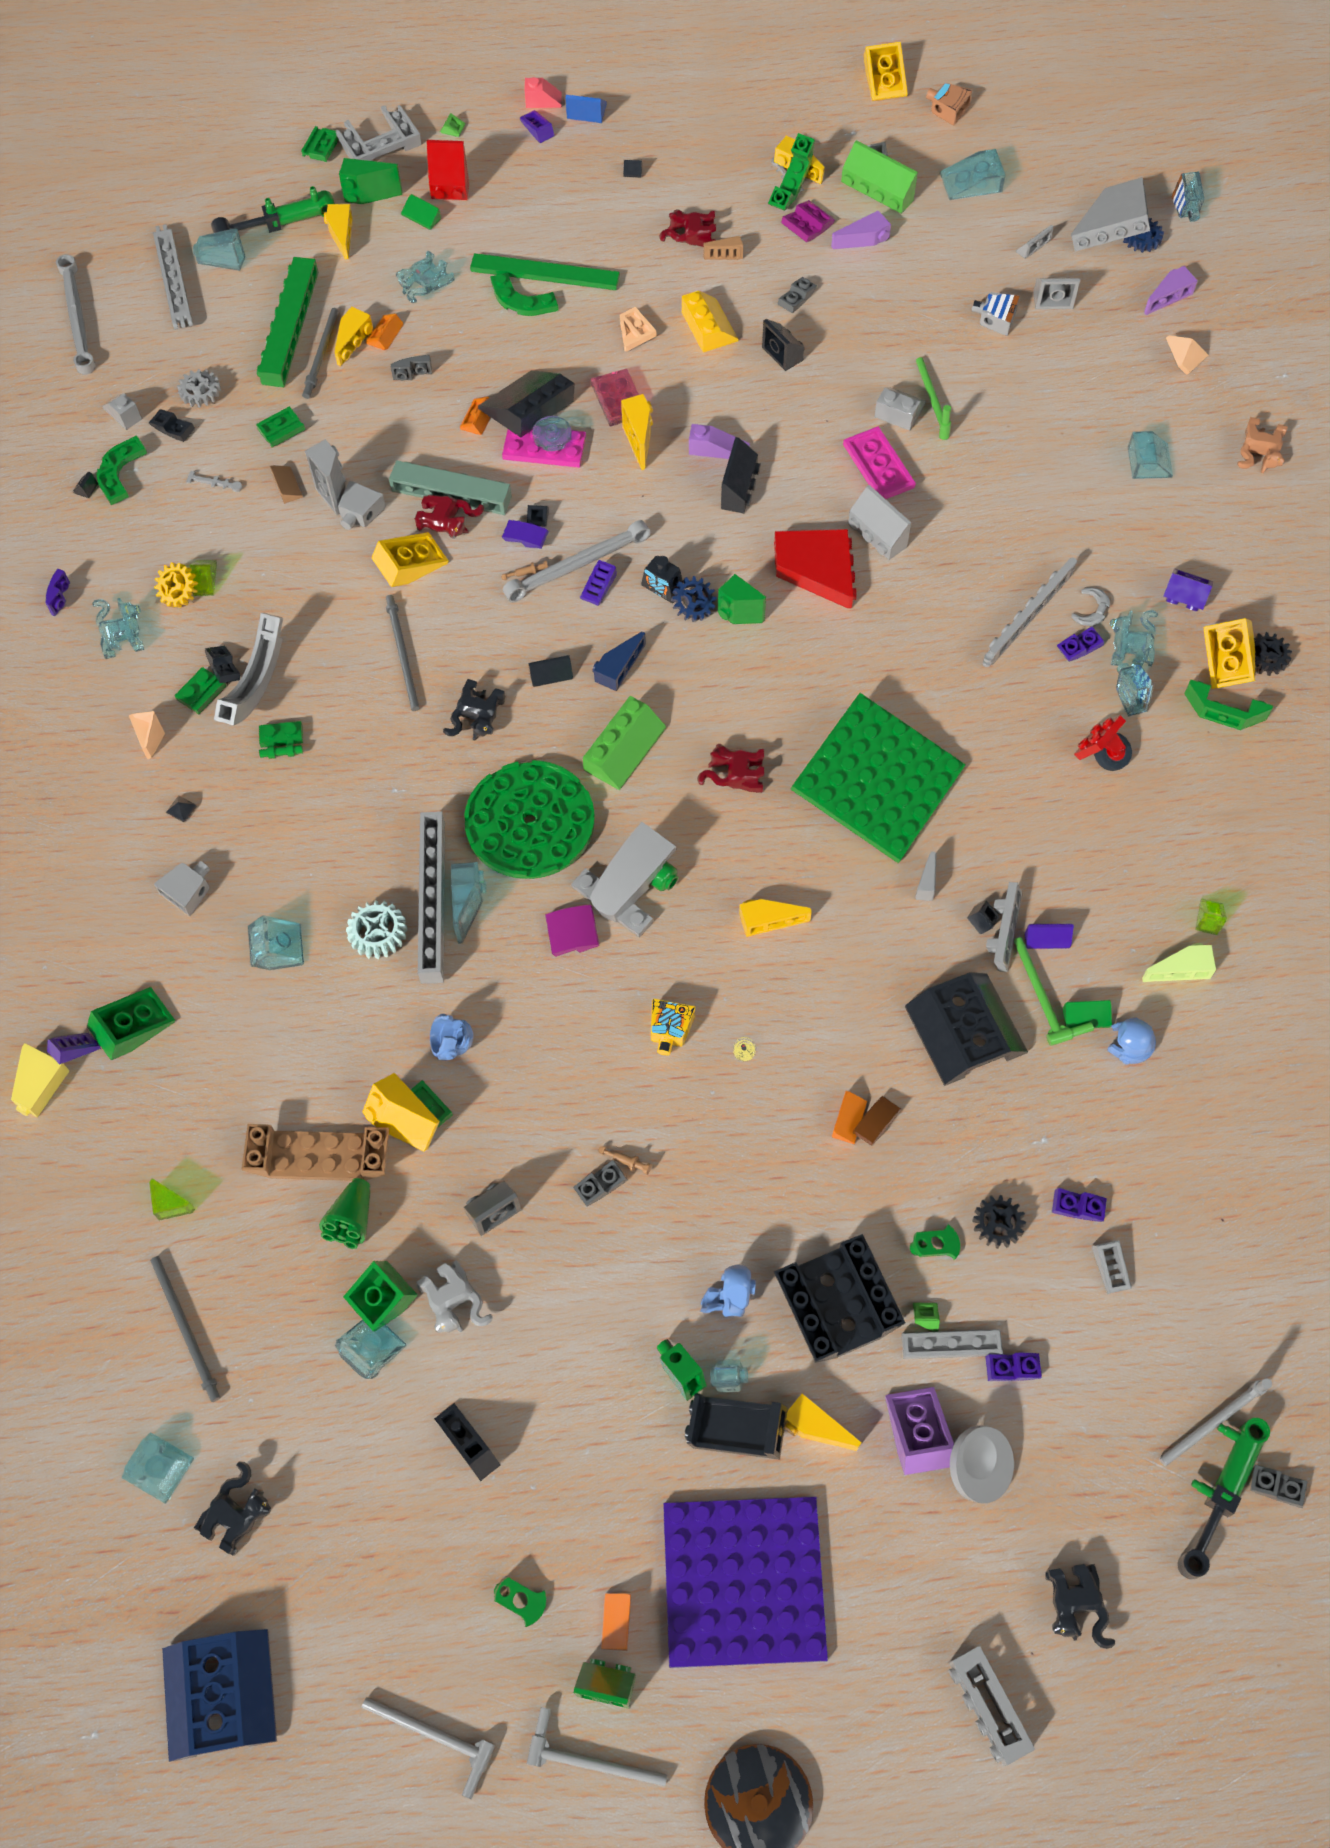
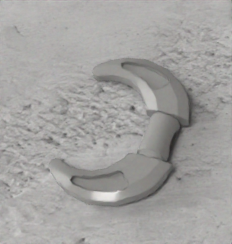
M1098 588L1082 589L1081 593L1092 595L1099 606L1096 613L1082 617L1072 613L1071 617L1075 622L1084 626L1097 625L1105 618V610L1110 606L1109 597Z

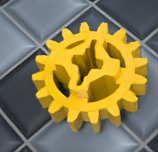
M171 562L170 566L164 565L165 571L159 570L160 578H155L158 585L154 586V589L159 590L156 596L161 598V603L167 604L169 607L181 608L182 605L187 606L188 599L194 600L192 593H197L194 586L198 582L193 581L196 574L190 573L192 569L181 563Z

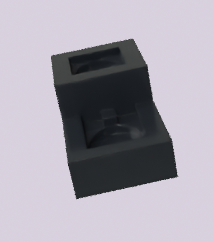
M162 409L149 421V424L158 431L182 442L195 429L192 423L177 419L174 413Z
M225 645L205 648L206 657L219 683L240 680V672L232 663L233 656Z

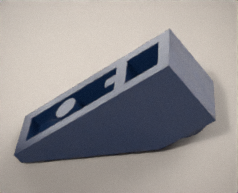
M641 631L605 653L600 661H596L592 669L594 682L617 691L646 645L645 632Z

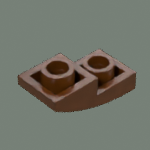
M881 1096L858 1123L853 1134L873 1146L885 1133L887 1126L899 1115L901 1108Z

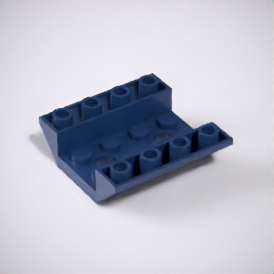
M268 1629L230 1632L182 1641L162 1648L169 1762L233 1748L252 1747L277 1742ZM211 1657H216L219 1666L215 1672L208 1673L205 1669L206 1661ZM218 1713L223 1719L222 1725L218 1730H212L209 1726V1720L212 1715Z

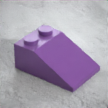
M934 1387L886 1395L885 1399L897 1454L904 1475L950 1468V1456L954 1442Z

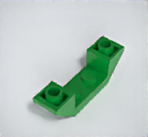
M798 133L791 149L793 158L780 188L775 186L768 205L785 211L796 200L811 166L815 139Z
M1190 679L1184 693L1200 718L1240 731L1266 721L1273 709V705L1252 699L1247 712L1239 708L1223 705L1217 701L1208 700L1207 697L1211 686Z

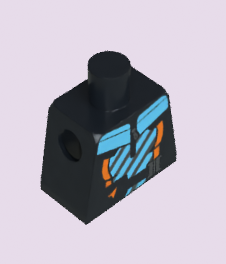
M655 556L644 569L641 586L673 604L674 602L671 601V598L676 595L672 592L674 588L678 589L677 584L679 581L683 583L681 570L676 565L670 563L666 556Z

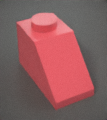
M525 78L526 108H561V91L544 78Z

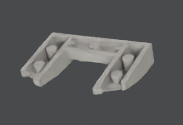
M398 105V112H388L386 106H381V111L392 131L363 142L349 120L344 122L347 129L342 134L339 130H336V135L350 159L373 161L372 159L401 147L406 152L421 146L420 133L400 105Z

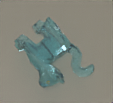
M430 251L426 252L424 259L414 263L409 269H402L396 273L398 282L403 287L402 292L404 295L407 293V299L411 303L417 302L414 296H425L430 292L447 286L455 280L453 272L450 274L446 273L447 262L439 260L438 266L435 267L432 262L435 254ZM414 282L424 287L410 289Z
M118 598L119 612L122 618L104 620L110 611L109 603L103 599L93 602L92 605L94 607H102V610L96 615V624L101 635L100 645L105 659L116 657L115 651L112 649L122 650L119 642L124 640L129 641L135 652L145 650L143 642L139 639L140 629L137 623L138 615L141 612L139 605H134L131 602L123 603L121 598Z
M1131 610L1128 615L1111 619L1110 626L1115 633L1113 642L1115 652H1113L1111 657V665L1121 666L1125 654L1129 653L1135 654L1136 657L1132 661L1131 668L1139 669V666L1141 668L1144 663L1152 667L1155 656L1154 637L1156 635V627L1149 621V618L1157 617L1158 613L1154 610H1148L1141 614V623L1148 632L1129 631L1133 611Z

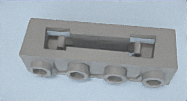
M978 1646L949 1662L951 1666L948 1670L956 1685L960 1683L965 1693L962 1695V1698L970 1711L973 1709L977 1715L976 1725L983 1737L988 1736L992 1744L989 1749L997 1763L1001 1762L1003 1766H1008L1034 1751L1035 1748L981 1647ZM967 1672L973 1684L985 1678L986 1681L983 1682L1004 1723L1010 1725L1011 1728H1006L999 1732L1006 1744L1005 1746L997 1733L999 1728L978 1688H973L966 1674ZM1012 1731L1014 1732L1018 1741L1015 1740Z

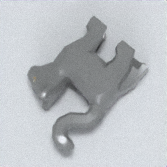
M457 1260L453 1262L451 1267L444 1263L437 1268L440 1277L447 1279V1282L439 1288L427 1276L416 1282L421 1293L426 1292L430 1308L436 1315L434 1327L438 1333L444 1331L451 1332L456 1329L459 1332L463 1331L457 1315L451 1310L469 1300L473 1302L470 1318L475 1325L486 1326L493 1319L491 1314L484 1317L479 1315L483 1301L481 1296L468 1282L466 1273Z

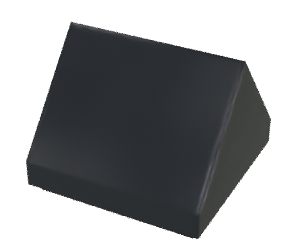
M624 160L623 177L641 178L642 160Z
M87 472L81 477L73 493L90 498L98 485L91 472Z

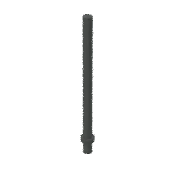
M387 595L386 611L390 615L411 710L418 711L420 708L397 613L399 608L395 604L394 596Z
M153 1257L150 1262L203 1382L201 1384L202 1389L207 1391L211 1402H216L221 1398L216 1388V1379L211 1377L160 1257Z

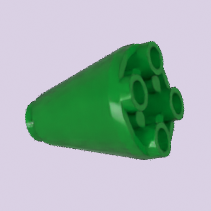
M360 1178L353 1179L320 1220L319 1227L322 1231L321 1237L324 1240L343 1243L350 1249H357L358 1245L364 1242L367 1236L371 1193L370 1184Z

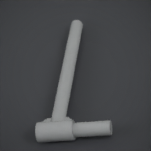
M1265 1378L1251 1384L1246 1392L1159 1458L1160 1462L1165 1467L1254 1398L1265 1394L1272 1387V1381Z
M365 1698L362 1704L363 1709L470 1756L469 1761L472 1770L462 1796L472 1799L481 1774L487 1768L495 1748L494 1744L481 1740L474 1746L370 1698Z
M540 1708L535 1736L532 1735L526 1764L541 1767L546 1763V1760H551L665 1786L667 1779L665 1774L549 1748L550 1745L545 1735L551 1709Z

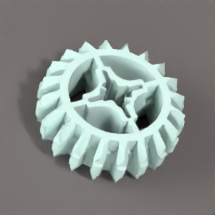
M375 900L374 905L371 906L366 902L365 908L358 906L359 913L352 912L351 916L353 919H348L349 927L346 928L349 943H352V948L357 950L361 956L366 953V957L369 959L373 954L375 958L379 959L380 954L388 957L389 951L396 953L395 946L402 947L401 940H406L404 932H407V925H405L406 920L402 916V912L399 909L396 910L393 904L388 906L385 901L379 905L378 901ZM390 920L394 923L392 933L387 928ZM362 926L366 929V936L363 939L360 937Z

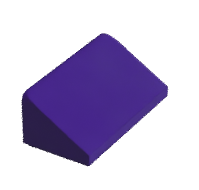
M1029 924L1025 932L1026 948L1069 949L1072 944L1074 925Z

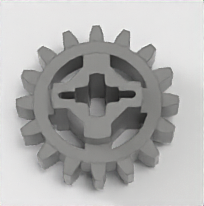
M198 369L196 373L191 370L189 376L183 375L184 380L179 379L180 385H177L179 396L185 404L190 403L191 407L195 404L198 405V408L202 404L208 406L209 401L215 402L214 397L220 396L219 391H221L218 377H215L213 372L209 374L207 369L204 372Z

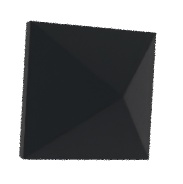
M178 796L166 813L185 822L197 806Z

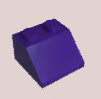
M1174 568L1163 597H1166V601L1178 605L1179 602L1187 604L1186 608L1193 611L1203 610L1212 589L1213 581Z

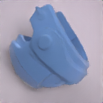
M440 1014L435 1018L430 1030V1045L432 1053L436 1058L445 1061L452 1060L470 1049L473 1042V1031L470 1024L465 1020L453 1019V1016L447 1014Z
M1138 1018L1126 1019L1123 1022L1111 1025L1113 1031H1118L1117 1041L1122 1047L1119 1048L1115 1044H1110L1107 1050L1111 1054L1119 1058L1124 1064L1142 1063L1151 1057L1155 1050L1156 1039L1150 1025Z

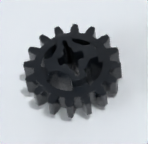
M1266 632L1264 636L1258 633L1256 638H1254L1255 670L1259 669V674L1266 671L1267 675L1270 676L1272 671H1274L1278 675L1280 670L1284 671L1287 665H1289L1292 659L1290 657L1292 650H1288L1289 643H1283V637L1277 639V634L1271 637Z
M999 1195L998 1200L990 1196L988 1203L982 1200L980 1203L981 1208L976 1207L975 1213L977 1216L973 1217L972 1222L978 1224L974 1227V1231L981 1232L979 1240L988 1239L987 1246L994 1242L997 1249H999L1001 1243L1008 1248L1010 1240L1016 1244L1019 1240L1018 1236L1022 1237L1024 1230L1021 1228L1025 1227L1026 1221L1021 1219L1025 1213L1017 1211L1020 1205L1015 1204L1013 1206L1011 1204L1012 1198L1003 1201L1002 1195ZM984 1214L986 1215L985 1218L988 1220L987 1226H985L984 1224ZM1012 1217L1014 1218V1222H1015V1227H1014V1229H1013V1225L1011 1224V1218H1012ZM1000 1219L1003 1221V1223L999 1224L995 1222V1220L999 1221Z

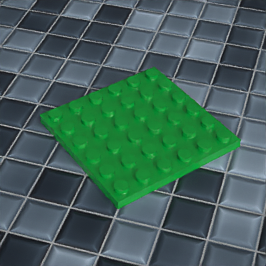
M859 693L790 789L886 856L899 863L966 764L862 693Z

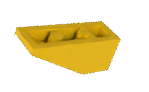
M328 204L327 212H324V222L328 224L329 232L344 259H349L353 221L350 204Z
M750 899L739 905V916L746 937L810 922L812 911L808 907L764 899Z
M801 1394L787 1411L785 1429L793 1436L798 1434L801 1438L857 1451L862 1443L804 1394Z

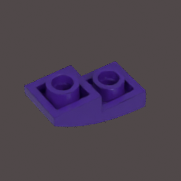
M509 520L502 538L508 542L522 543L525 547L542 549L549 531L530 523Z
M58 568L48 585L45 601L53 616H56L64 607L66 600L63 593L70 584L65 571Z
M1090 627L1077 636L1075 634L1071 635L1057 644V647L1068 662L1102 647L1104 640L1093 627Z
M1057 1188L1054 1191L1052 1213L1077 1219L1103 1222L1107 1198L1087 1192L1078 1194Z
M1039 1353L989 1354L985 1356L988 1381H1023L1042 1378Z

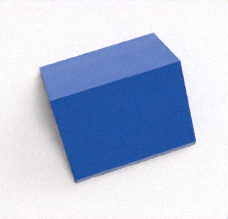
M566 94L567 119L602 123L607 101L599 98Z

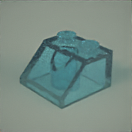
M1153 431L1132 432L1128 444L1132 479L1172 478L1173 472L1168 444Z
M262 915L248 925L251 967L276 970L302 966L304 964L301 924Z

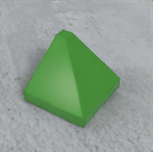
M450 113L440 132L459 137L466 123Z
M913 1303L915 1323L933 1332H938L940 1323L938 1304Z

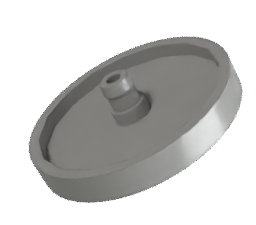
M973 1426L968 1428L956 1440L950 1456V1474L955 1488L964 1498L977 1503H991L999 1499L1006 1492L1014 1471L1013 1452L1007 1438L1000 1431L992 1427Z

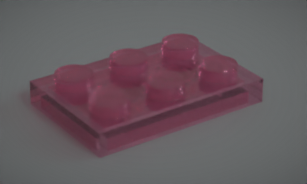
M627 368L591 378V386L609 426L621 424V400L639 395Z

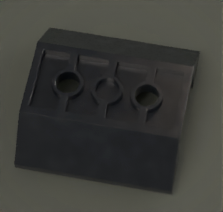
M969 972L930 987L905 1005V1009L944 1086L964 1079L968 1071L1005 1057L1006 1061L1028 1053L987 973ZM960 997L964 1000L965 1004L963 1006H956L952 999ZM982 1037L985 1040V1045L977 1046L974 1044L973 1038Z
M863 1234L842 1242L838 1249L806 1263L798 1265L795 1262L774 1271L815 1363L836 1359L880 1340L906 1323ZM830 1275L834 1279V1284L829 1287L824 1286L820 1281L821 1277ZM845 1319L852 1320L855 1324L854 1330L845 1331L841 1326V1322Z

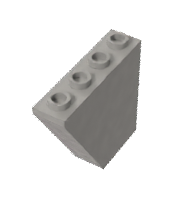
M1143 178L1110 186L1102 191L1071 233L1075 251L1150 231Z

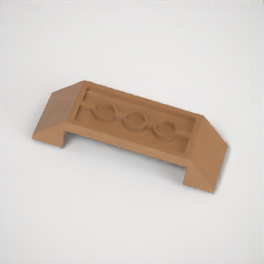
M247 1124L242 1171L271 1179L352 1181L355 1178H360L367 1181L385 1175L389 1128L365 1127L364 1133L275 1131L272 1125Z

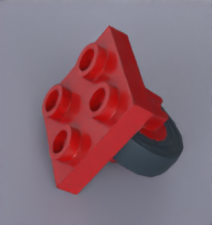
M1119 715L1113 719L1111 717L1102 724H1096L1090 730L1091 735L1084 738L1078 744L1079 749L1074 755L1079 760H1082L1094 754L1098 764L1105 770L1116 771L1123 769L1132 758L1130 742L1125 736L1117 733L1126 720Z

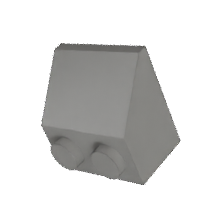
M1036 278L1033 291L1035 309H1073L1080 278Z
M887 387L884 388L876 402L875 418L910 431L926 401Z

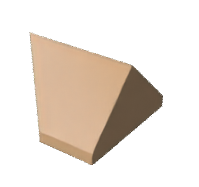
M1170 335L1166 337L1178 367L1186 375L1209 356L1192 338Z
M155 712L129 715L147 759L152 758L165 735Z

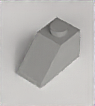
M124 393L117 395L102 406L126 430L142 420L136 404Z

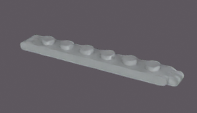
M166 224L163 225L164 230L162 231L159 226H155L156 232H153L174 330L178 329L177 323H181V327L185 328L186 321L189 327L193 326L172 230L168 229Z
M1070 558L1058 572L1054 571L1049 578V582L1039 588L1038 595L1028 600L1023 611H1018L1013 619V623L1011 625L1007 624L1001 633L1002 635L999 638L995 637L989 646L990 650L984 656V667H990L998 660L1069 580L1077 563L1075 558Z

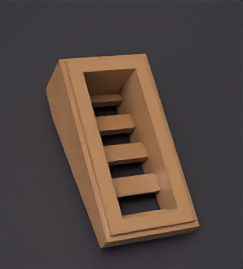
M740 236L704 243V260L743 259V244Z

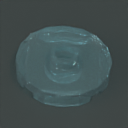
M558 416L541 418L535 423L532 431L535 444L546 451L563 449L568 441L570 442L572 435L569 423L564 418Z

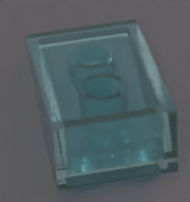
M996 149L978 151L940 172L949 200L1003 191L1005 172Z
M478 862L451 864L453 926L458 944L464 942L483 903V893H487L484 871L479 870Z

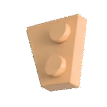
M636 307L620 314L622 338L626 352L656 337V330Z

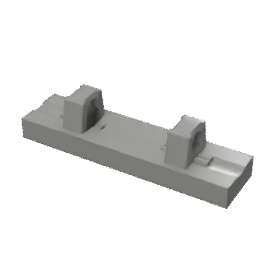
M1009 882L1006 899H996L994 903L995 911L1003 914L998 939H987L986 948L989 953H995L994 963L1000 972H1008L1022 898V891L1018 882Z

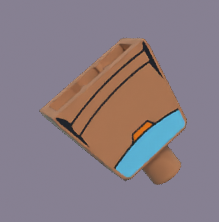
M944 83L939 91L930 88L926 99L932 101L931 111L933 114L954 126L970 106L972 90Z

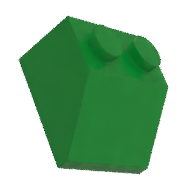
M734 574L718 589V613L722 619L728 620L732 624H758L765 621L766 596L738 575Z
M373 1261L343 1298L369 1328L375 1332L401 1315L418 1294L388 1261Z

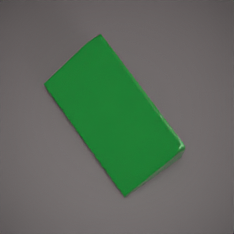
M413 194L408 197L401 211L402 216L429 230L441 219L438 207Z
M1111 1000L1066 1002L1063 1007L1066 1027L1073 1028L1089 1022L1093 1024L1094 1028L1112 1027Z

